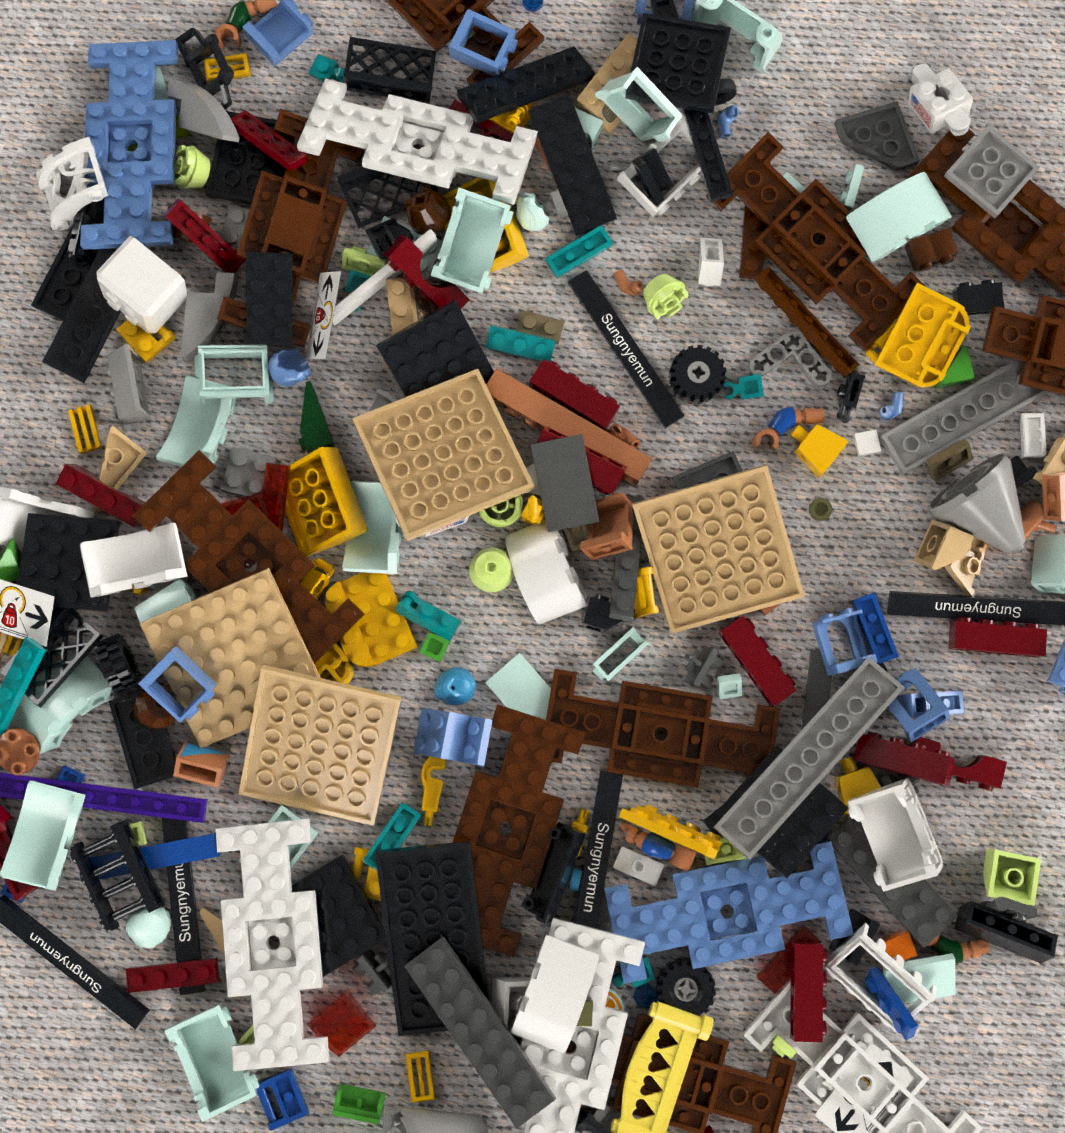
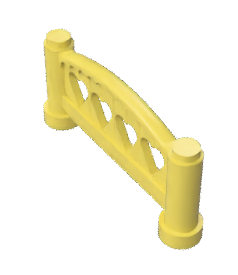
M652 1002L649 1016L653 1020L640 1039L631 1058L624 1081L621 1117L613 1119L610 1127L611 1133H670L667 1132V1128L696 1039L708 1040L713 1027V1017L704 1014L701 1017L661 1002ZM667 1029L678 1044L657 1048L656 1041L660 1038V1030ZM654 1052H659L670 1066L669 1068L654 1072L648 1070V1065L652 1062L651 1056ZM648 1075L652 1076L662 1091L648 1095L641 1094L640 1089L645 1085L643 1082L644 1078ZM638 1099H644L655 1113L638 1119L632 1115L633 1111L637 1109L636 1101Z

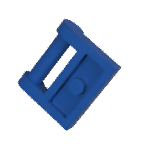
M292 1067L259 1081L260 1087L256 1090L269 1122L267 1125L270 1131L309 1114V1109ZM270 1086L282 1112V1117H277L266 1090Z

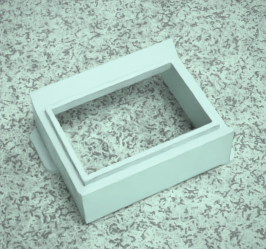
M638 67L629 74L615 79L610 78L602 90L595 92V96L601 99L642 142L653 138L658 142L669 140V133L682 117L678 109ZM633 80L664 111L667 117L654 120L636 100L625 99L626 89Z
M267 345L198 346V354L195 356L194 361L195 376L199 378L201 405H205V398L264 397L265 403H273V383L268 379ZM262 357L263 386L205 387L204 358Z

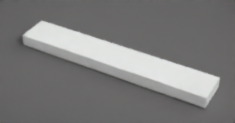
M429 229L413 243L424 254L437 244L438 241L436 234ZM386 264L335 306L332 322L334 326L384 287L387 279L395 278L401 271L398 269L395 272Z

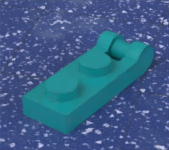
M406 591L402 596V601H399L395 607L398 614L451 641L461 623V620L418 598L413 591Z

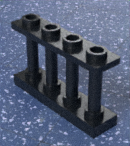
M128 820L120 821L110 826L112 829L111 835L86 847L83 842L69 846L71 859L79 868L80 879L87 886L90 893V902L96 907L99 914V922L107 933L119 928L120 925L117 920L142 908L147 909L148 913L165 906ZM114 843L118 844L122 852L121 856L94 869L89 855ZM124 864L127 865L131 872V877L104 890L98 877ZM133 886L138 888L141 895L139 900L113 911L108 898Z

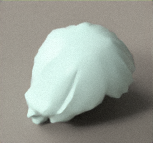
M523 192L519 194L516 211L517 222L529 231L543 230L549 222V216L545 213L543 205L537 202L536 195L533 193Z
M160 907L148 913L147 909L142 908L128 915L126 931L140 948H154L166 939L167 933L170 931L172 922L170 911Z

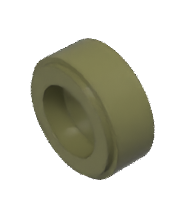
M817 498L809 505V514L816 521H824L832 513L831 503L824 498Z

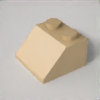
M932 519L914 561L933 570H938L965 558L972 548L974 536Z

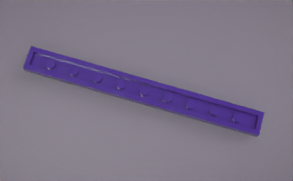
M0 772V797L24 800L28 782L35 781L84 794V808L200 823L205 822L208 799Z

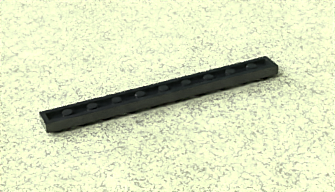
M650 0V6L654 15L679 19L674 0ZM682 109L710 203L731 198L733 192L709 114Z

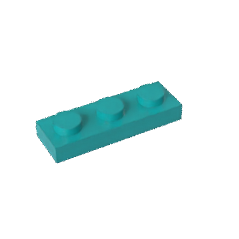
M601 225L546 257L545 262L556 279L612 247L613 242Z
M490 325L485 348L540 361L545 359L549 362L552 359L556 340Z
M402 802L364 857L363 862L377 871L376 850L400 848L421 818V814Z

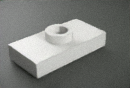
M1044 413L1020 414L1022 459H1044L1047 456Z
M621 846L612 868L656 886L664 864Z

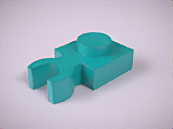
M350 270L344 292L352 293L371 276ZM361 305L355 309L356 312L360 310Z
M761 373L738 377L739 383L737 384L732 381H727L723 384L724 387L731 386L733 388L731 394L725 395L726 399H732L740 393L742 400L764 396Z

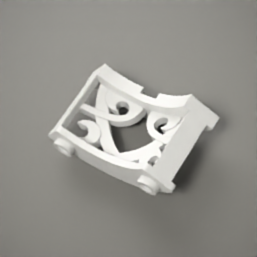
M89 137L63 146V152L58 155L50 154L42 162V169H37L36 178L40 190H45L52 213L50 216L52 230L61 231L67 229L69 225L74 224V216L80 209L91 202L100 201L108 196L96 152ZM88 157L91 158L94 169L87 168ZM95 173L98 184L87 188L88 183L95 181L84 178L85 174ZM62 175L73 177L66 198L60 195Z

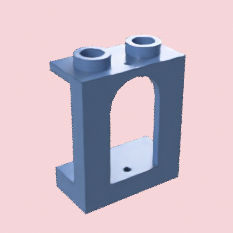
M852 608L839 611V616L833 617L832 613L819 616L820 621L812 623L828 676L859 668L868 657L876 663L878 662L876 654H867L856 615L863 613L862 609L854 612ZM837 621L844 626L853 652V660L836 664L827 634V629L831 622Z
M916 668L911 671H905L899 676L897 681L905 687L903 690L914 685L932 707V709L914 720L896 698L887 707L904 729L907 739L913 742L950 719L949 709Z

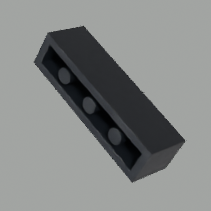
M969 901L958 908L955 930L1040 964L1055 957L1058 935L1026 922L1014 920L1011 916L973 901Z

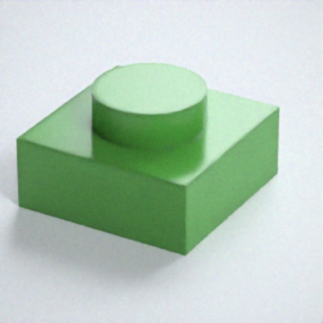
M429 632L419 653L441 662L450 641Z

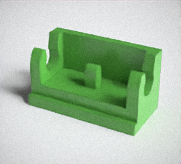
M340 1083L332 1115L379 1124L386 1092Z

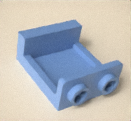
M280 0L278 6L274 7L256 24L252 25L248 21L242 26L246 37L274 67L313 34L311 19L307 14H301L297 10L298 6L293 0Z

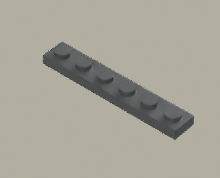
M626 495L632 503L645 500L642 497ZM634 509L632 550L615 555L609 618L632 621L634 616L642 536Z

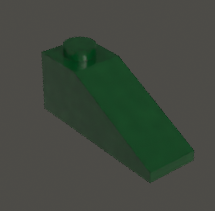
M307 381L305 386L300 424L302 438L298 439L302 451H307L308 454L320 447H335L311 381Z

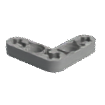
M799 331L788 332L753 357L748 365V371L751 375L761 373L762 377L789 357H792L814 386L824 387L831 380L829 368ZM790 337L799 340L797 342L798 346L792 344L787 350L784 347L791 340ZM772 349L780 350L782 358L779 360L773 359L770 356V351ZM803 354H810L813 358L812 364H804L801 356ZM766 357L768 362L762 367V372L759 369L755 371L753 369L755 366L754 362L760 364ZM816 363L819 365L816 368L817 372L819 374L824 373L826 375L823 378L824 382L821 379H816V376L818 374L815 370H813L812 372L809 371V369H812Z

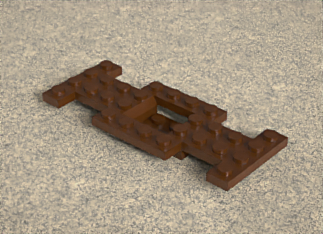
M280 109L274 131L294 139L293 145L297 147L308 118ZM326 139L320 156L305 153L307 155V162L291 172L286 169L283 178L261 171L236 256L246 260V252L292 254V308L301 279L318 284L320 273L327 272L347 204L346 200L327 194L337 155L358 163L363 148ZM224 296L217 320L246 329V303ZM292 319V344L304 348L311 325Z
M970 129L960 136L953 135L949 130L906 179L925 172L933 186L964 212L951 229L1017 285L1033 270L1065 297V236L1063 235L1065 233V208L1029 179L1013 199L1043 224L1041 226L1037 225L1011 202L1008 203L996 218H993L944 177L946 172L964 153L962 149L975 135Z

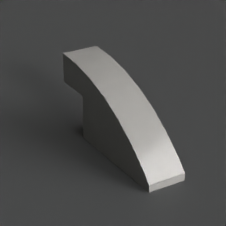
M175 78L169 79L167 96L181 99L178 127L222 140L239 142V135L231 118L215 97L197 84Z
M216 272L214 293L187 291L180 357L184 362H191L198 354V346L209 345L225 322L217 320L223 297L235 298L238 284L235 273Z

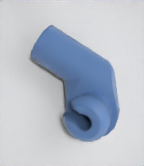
M735 105L726 107L718 116L717 121L721 138L731 136L729 125L739 114V109Z
M893 392L892 403L886 407H881L879 414L883 420H891L901 414L904 393Z

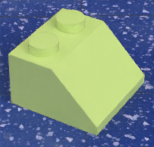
M986 849L983 867L986 896L993 898L1006 897L1023 904L1035 906L1041 859L995 849Z

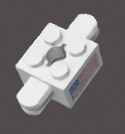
M920 64L914 67L911 77L914 85L911 86L908 100L911 109L931 134L947 127L955 136L964 135L968 131L971 121L969 115L973 97L950 68L935 74L927 64Z

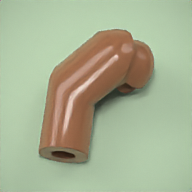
M623 269L613 274L623 293L636 296L644 289L641 281H629Z
M618 424L610 426L609 433L636 449L640 446V440L628 429Z

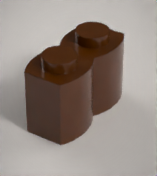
M950 228L908 241L904 246L913 271L920 269L921 272L932 269L933 264L940 262L941 265L949 264L954 261V257L959 253Z

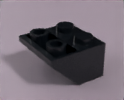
M596 594V597H591L588 602L581 627L604 633L626 620L609 618L610 598Z

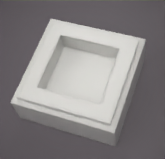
M877 430L855 433L853 435L858 457L881 452Z

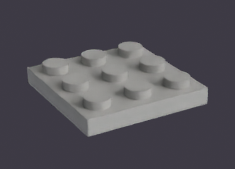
M988 125L946 172L944 177L993 218H996L1040 167Z

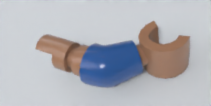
M793 407L780 409L769 423V429L759 431L753 436L752 447L755 448L761 445L762 436H766L771 442L769 448L776 450L779 446L778 436H782L788 429L794 428L795 425H800L801 422L803 424L823 423L825 420L824 409H812L811 407L803 408L802 411Z
M622 821L620 823V829L628 832L626 841L633 845L637 843V847L641 848L643 853L667 860L670 864L680 869L690 870L697 854L696 851L673 843L653 832L647 833L643 831L641 833V829Z

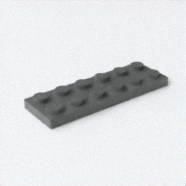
M850 817L826 838L828 842H832L834 849L922 948L927 946L958 917L925 879L883 892L881 885L878 886L874 879V872H876L878 864L861 821L857 822L855 818L852 819Z

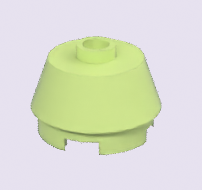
M193 145L189 147L179 146L175 151L178 157L175 161L174 184L180 189L202 188L210 173L209 158Z
M662 274L652 279L646 285L643 292L648 312L657 319L665 314L667 317H670L677 313L683 307L681 305L683 299L688 298V292L685 289L684 283L668 274Z
M518 495L484 509L479 514L486 523L492 526L505 527L511 525L519 518L522 512V497Z
M493 547L482 549L474 555L470 562V578L476 587L485 592L501 591L513 579L514 573L509 555L501 549Z

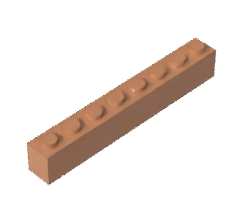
M497 368L486 385L495 405L497 406L498 404L505 408L504 412L511 417L519 416L524 419L523 423L532 429L538 427L543 430L548 426L568 437L582 434L585 446L627 466L621 480L629 485L633 483L637 485L652 460L651 457Z

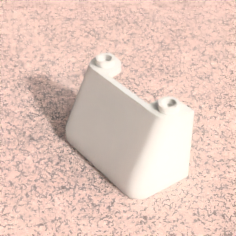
M909 778L894 782L848 801V813L852 819L855 818L857 822L861 821L878 865L876 866V872H874V879L878 886L881 885L883 892L938 876L943 867L942 858Z

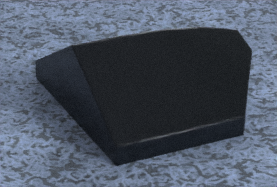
M393 218L365 230L379 259L385 257L383 254L401 235L408 237L411 241L414 240L410 230L397 223Z

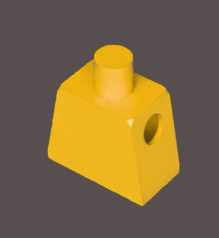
M818 424L810 432L798 425L791 433V436L801 443L794 453L818 478L825 473L849 442Z
M853 756L840 760L844 774L834 778L838 799L846 806L849 805L848 801L850 799L881 788L869 766L857 768Z

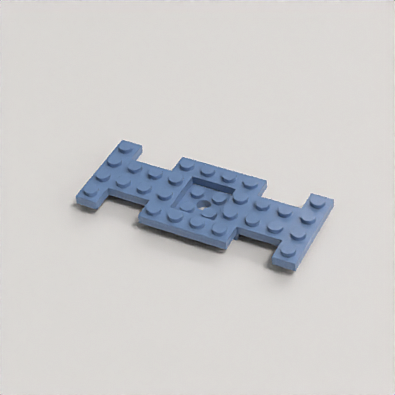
M176 40L89 44L88 65L90 68H110L108 102L86 103L85 138L89 137L94 146L108 196L104 199V224L81 225L80 246L83 250L119 248L129 236L137 239L145 247L173 246V225L169 221L151 222L152 189H155V185L174 184L176 102L174 99L155 100V76L157 65H178V44ZM130 145H138L135 151H127ZM88 157L87 168L94 169L91 158ZM95 173L85 174L84 178L95 181L88 183L87 188L98 184Z
M831 841L817 844L809 853L812 870L790 874L787 879L784 876L769 878L765 859L758 856L750 860L744 859L672 874L677 898L632 907L627 884L604 888L614 934L645 941L642 955L687 946L693 969L785 950L780 926L824 917L829 940L854 935ZM724 905H730L733 909V915L728 919L722 917L720 912ZM643 957L641 958L640 966L619 961L624 984L647 979Z

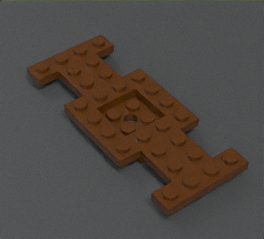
M385 0L436 52L454 37L467 9L502 24L487 9L495 0ZM530 22L516 33L515 40H518L515 51L513 53L510 52L507 57L508 64L504 72L514 69L544 41L545 36ZM474 26L472 31L475 33L467 40L464 48L495 61L505 39ZM476 69L466 80L469 85L493 76Z
M767 132L727 173L733 196L713 202V204L722 212L737 196L768 227L753 243L801 291L817 305L833 290L863 320L848 337L865 351L900 315L916 283L925 285L910 272L895 287L864 257L866 251L846 219L847 215L851 212L817 179L799 193L770 164L784 147ZM814 234H820L823 237L824 242L822 245H817L813 242Z
M198 450L132 516L148 532H152L166 517L173 523H176L177 527L199 548L185 562V567L209 592L269 568L315 664L365 614L349 598L332 614L304 587L300 581L316 565L251 500H248L232 515L201 484L217 466L201 450ZM249 558L257 562V568L253 572L247 571L244 567L245 561Z
M554 669L546 720L585 732L582 744L609 748L610 755L607 772L698 788L702 765L746 772V780L775 747L781 708L757 704L753 727L709 719L713 696L622 680L618 703L575 696L574 689L577 672ZM658 727H663L667 731V737L662 741L657 740L654 736V732ZM556 748L552 762L562 764L564 750Z
M497 704L491 727L512 733L498 777L475 771L453 842H471L483 947L514 957L521 933L500 926L513 882L533 889L537 887L552 840L549 837V830L556 827L564 802L563 798L542 791L556 748L579 755L585 732ZM503 822H508L512 825V831L508 835H503L499 832V826Z
M638 1013L632 1036L627 1034L622 1036L612 1083L618 1084L612 1102L613 1109L621 1111L626 1073L640 1039L652 1023L653 1019L650 1016ZM667 1029L660 1030V1038L656 1041L657 1048L678 1044ZM710 1035L707 1041L697 1038L692 1052L693 1056L690 1058L669 1126L693 1133H704L709 1114L714 1113L753 1125L751 1133H778L797 1062L772 1053L767 1075L762 1076L723 1064L729 1045L728 1040ZM572 1040L566 1050L567 1053H572L576 1049V1044ZM659 1052L652 1054V1062L648 1065L649 1071L654 1072L670 1067ZM648 1075L644 1078L643 1082L645 1085L640 1089L641 1094L648 1095L662 1091L652 1076ZM644 1099L636 1101L637 1109L633 1111V1115L645 1117L655 1114Z

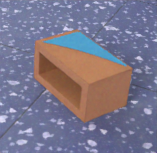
M185 742L176 757L173 776L219 788L227 771L230 753L206 747L200 748L198 745Z

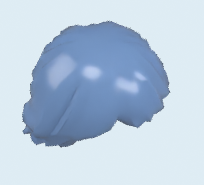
M296 347L288 350H278L273 354L268 363L270 376L276 383L284 387L293 386L298 382L305 381L312 374L308 362H306V359Z

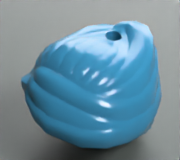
M463 667L450 668L438 677L434 685V694L436 698L446 704L461 705L473 697L476 682L467 669Z

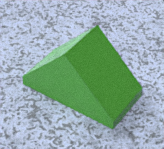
M962 346L957 351L945 373L946 376L934 387L941 389L967 384L975 378L966 346Z
M12 538L0 556V579L8 582L18 580L21 553L16 540Z

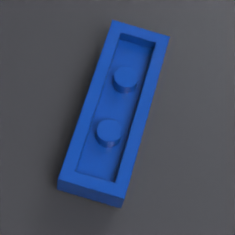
M875 593L852 600L855 611L862 609L863 613L857 614L871 654H876L877 663L880 664L899 657Z
M876 966L869 969L865 979L868 991L875 995L882 1011L887 1013L893 1021L895 1030L902 1034L905 1040L914 1037L918 1024L879 968Z

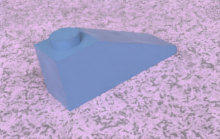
M962 691L936 692L948 707L949 714L964 713ZM921 693L898 695L896 697L910 717H919L932 709Z

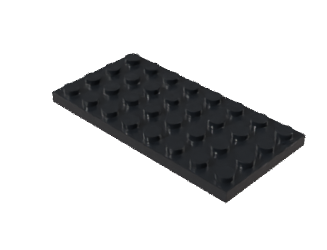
M462 841L376 850L375 857L398 1036L448 1031L404 966L444 937L490 1002L471 842Z

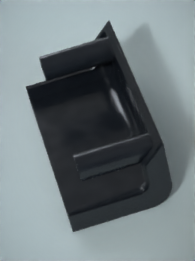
M559 821L556 828L549 830V837L552 840L537 887L532 890L530 897L525 898L522 903L526 910L538 915L536 916L537 921L545 924L551 923L553 917L555 918L586 835L585 832Z

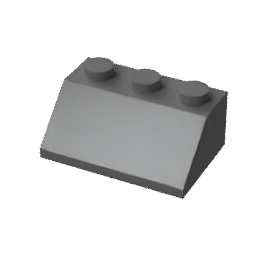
M129 344L123 345L107 355L109 363H106V370L108 376H111L112 379L110 393L116 401V406L113 407L115 418L119 419L124 425L151 420L140 356Z

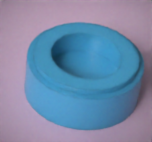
M573 869L570 880L571 891L579 892L583 869Z

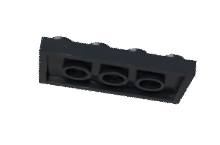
M246 252V344L292 345V254Z
M140 691L108 701L134 789L174 777L176 762L168 729L148 728L141 724L136 717L134 703Z

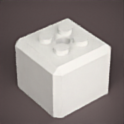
M129 236L97 271V280L103 297L108 300L107 303L114 310H120L124 313L125 318L134 326L138 325L147 333H156L187 299L185 280L180 274L132 236Z

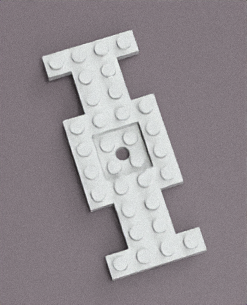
M325 78L298 141V151L320 156L327 139L366 149L362 159V167L448 189L453 177L459 172L495 181L496 185L492 199L512 205L515 204L538 131L516 126L511 142L470 133L473 124V118L470 114L390 94L387 97L383 110H378L343 101L347 91V84ZM419 144L424 147H422L421 149H415L413 146Z
M309 819L216 829L217 853L240 850L244 898L221 900L228 997L251 995L255 1043L232 1046L233 1071L326 1063L330 1061L328 1036L304 1038L300 990L322 988L323 977L315 890L292 892L288 845L311 842ZM271 936H276L280 940V946L277 949H273L269 945Z
M553 917L548 936L599 956L596 971L586 1000H593L592 1027L576 1026L571 1038L576 1044V1049L572 1053H561L522 1038L520 1047L556 1097L554 1102L526 1121L524 1133H574L581 1104L605 1110L628 1016L627 1012L606 1007V1000L616 960L640 966L645 941Z
M790 979L742 1033L761 1052L778 1034L810 1064L795 1084L820 1107L836 1089L876 1126L872 1133H979L983 1129L963 1109L950 1125L946 1127L914 1096L929 1078L858 1012H855L842 1029L823 1013V1021H826L827 1033L826 1036H823V1043L794 1042L790 1038ZM871 1042L914 1077L906 1089L864 1051ZM869 1077L870 1085L867 1089L859 1088L858 1081L860 1078ZM898 1090L903 1092L895 1103L889 1102ZM885 1106L888 1112L878 1122L875 1117Z

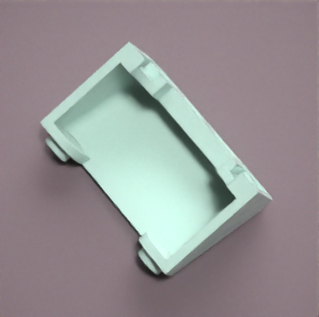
M696 0L691 21L714 25L722 21L755 43L750 49V53L755 57L752 67L762 72L782 43L781 32L735 0Z
M458 188L455 197L456 206H453L452 216L440 253L437 256L439 260L433 266L430 276L483 293L484 289L488 290L492 277L489 276L505 224L510 225L514 212L510 211L511 206Z
M221 1004L168 1026L165 1030L169 1042H176L173 1048L178 1053L194 1092L195 1102L198 1101L199 1109L197 1111L202 1122L257 1096L256 1089L260 1087L255 1073L251 1075L249 1070L233 1071L232 1046L238 1045L229 1023L232 1020L227 1006L222 1007Z

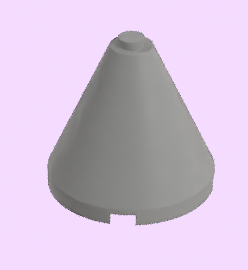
M1005 453L990 457L970 469L969 474L960 480L956 479L928 505L929 511L934 517L973 535L975 538L1005 553L1012 552L1016 554L1025 547L1023 543L1026 541L1012 464Z
M401 1106L387 1110L383 1120L384 1132L390 1131V1133H487L489 1131L486 1120L479 1115Z

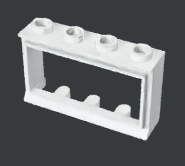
M682 115L671 130L669 140L656 141L645 152L655 148L659 153L680 132L692 144L685 117ZM632 163L626 171L620 173L616 180L629 191L653 218L657 213L660 216L663 215L670 207L668 203L672 199L677 201L685 193L683 188L688 183L691 186L695 184L701 177L699 175L701 170L698 163L663 197L664 200L657 205H654L631 181L637 174Z
M865 923L854 935L850 936L827 957L825 969L832 978L842 983L851 995H855L866 1009L873 1011L885 1026L897 1032L893 1026V1021L880 1008L879 1001L875 995L870 993L867 987L843 967L840 962L861 945L919 997L907 1008L912 1017L930 1002L936 1000L937 987L933 984L927 990L921 984L922 975L918 971L910 974L903 968L904 959L900 955L892 958L885 952L886 943L884 940L879 938L874 942L867 936L869 926Z

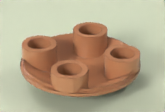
M21 728L5 731L0 736V765L14 775H21L31 771L38 763L40 757V748L36 738L30 732Z

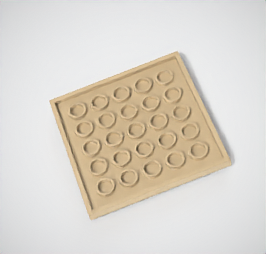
M479 369L352 418L407 541L534 489L532 479Z
M767 464L632 503L651 567H653V575L671 634L805 597Z
M269 568L140 623L158 663L177 646L217 683L216 687L212 690L215 695L206 704L201 701L196 706L199 711L190 720L186 717L200 748L251 727L260 671L263 665L321 678ZM176 661L163 672L172 691L177 695L175 696L177 701L184 708L205 689Z
M263 665L260 671L238 795L374 826L402 697Z

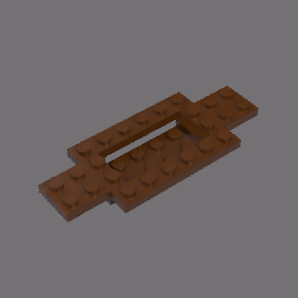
M1045 295L1039 296L1035 316L997 306L992 307L982 352L1023 362L1018 384L1065 396V371L1050 367L1054 366L1065 369V301Z

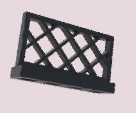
M350 37L343 83L347 84V91L388 97L390 94L430 104L436 51ZM353 45L363 46L366 51L357 55L353 50ZM381 49L385 50L388 55L379 59L374 52ZM405 53L409 59L401 63L396 55ZM370 55L376 62L367 66L362 59ZM422 56L431 58V62L423 66L417 59ZM392 58L397 66L389 70L384 63ZM357 62L363 68L360 72L350 70V67ZM413 62L419 70L411 74L406 66ZM380 66L385 74L375 75L372 70ZM402 70L407 77L399 79L393 74ZM423 73L428 79V83L418 82L415 78Z
M419 144L413 146L415 149H421ZM364 167L337 177L358 229L382 220L384 216L389 217L406 210L405 204L397 201L401 190L408 193L414 192L403 186L406 178L403 177L399 185L388 180L390 174ZM377 179L384 182L380 193L368 189L372 180ZM418 181L417 186H416V188H415V192H416V193H417V191H418V189H419V186H420V184H421L420 181ZM386 184L398 188L394 199L382 195ZM429 184L434 191L439 193L436 185ZM355 187L364 190L360 201L350 198L348 190ZM366 192L378 196L374 208L362 203ZM381 198L392 202L389 211L383 212L377 209ZM353 203L358 205L356 210ZM361 206L372 211L370 219L362 222L358 217Z
M56 608L52 612L47 647L42 646L46 649V665L38 666L25 692V695L40 708L95 647L96 642H99L104 637L75 609ZM76 618L78 620L77 629L69 630V625ZM91 632L94 634L88 643H82L83 633ZM77 634V644L68 646V636ZM59 637H62V647L53 648V643ZM76 650L75 658L72 661H67V651ZM18 651L0 670V673L5 677ZM61 652V662L52 664V654ZM60 667V675L56 679H51L52 669ZM45 670V680L36 681L37 671ZM45 685L44 693L37 698L35 696L36 686Z

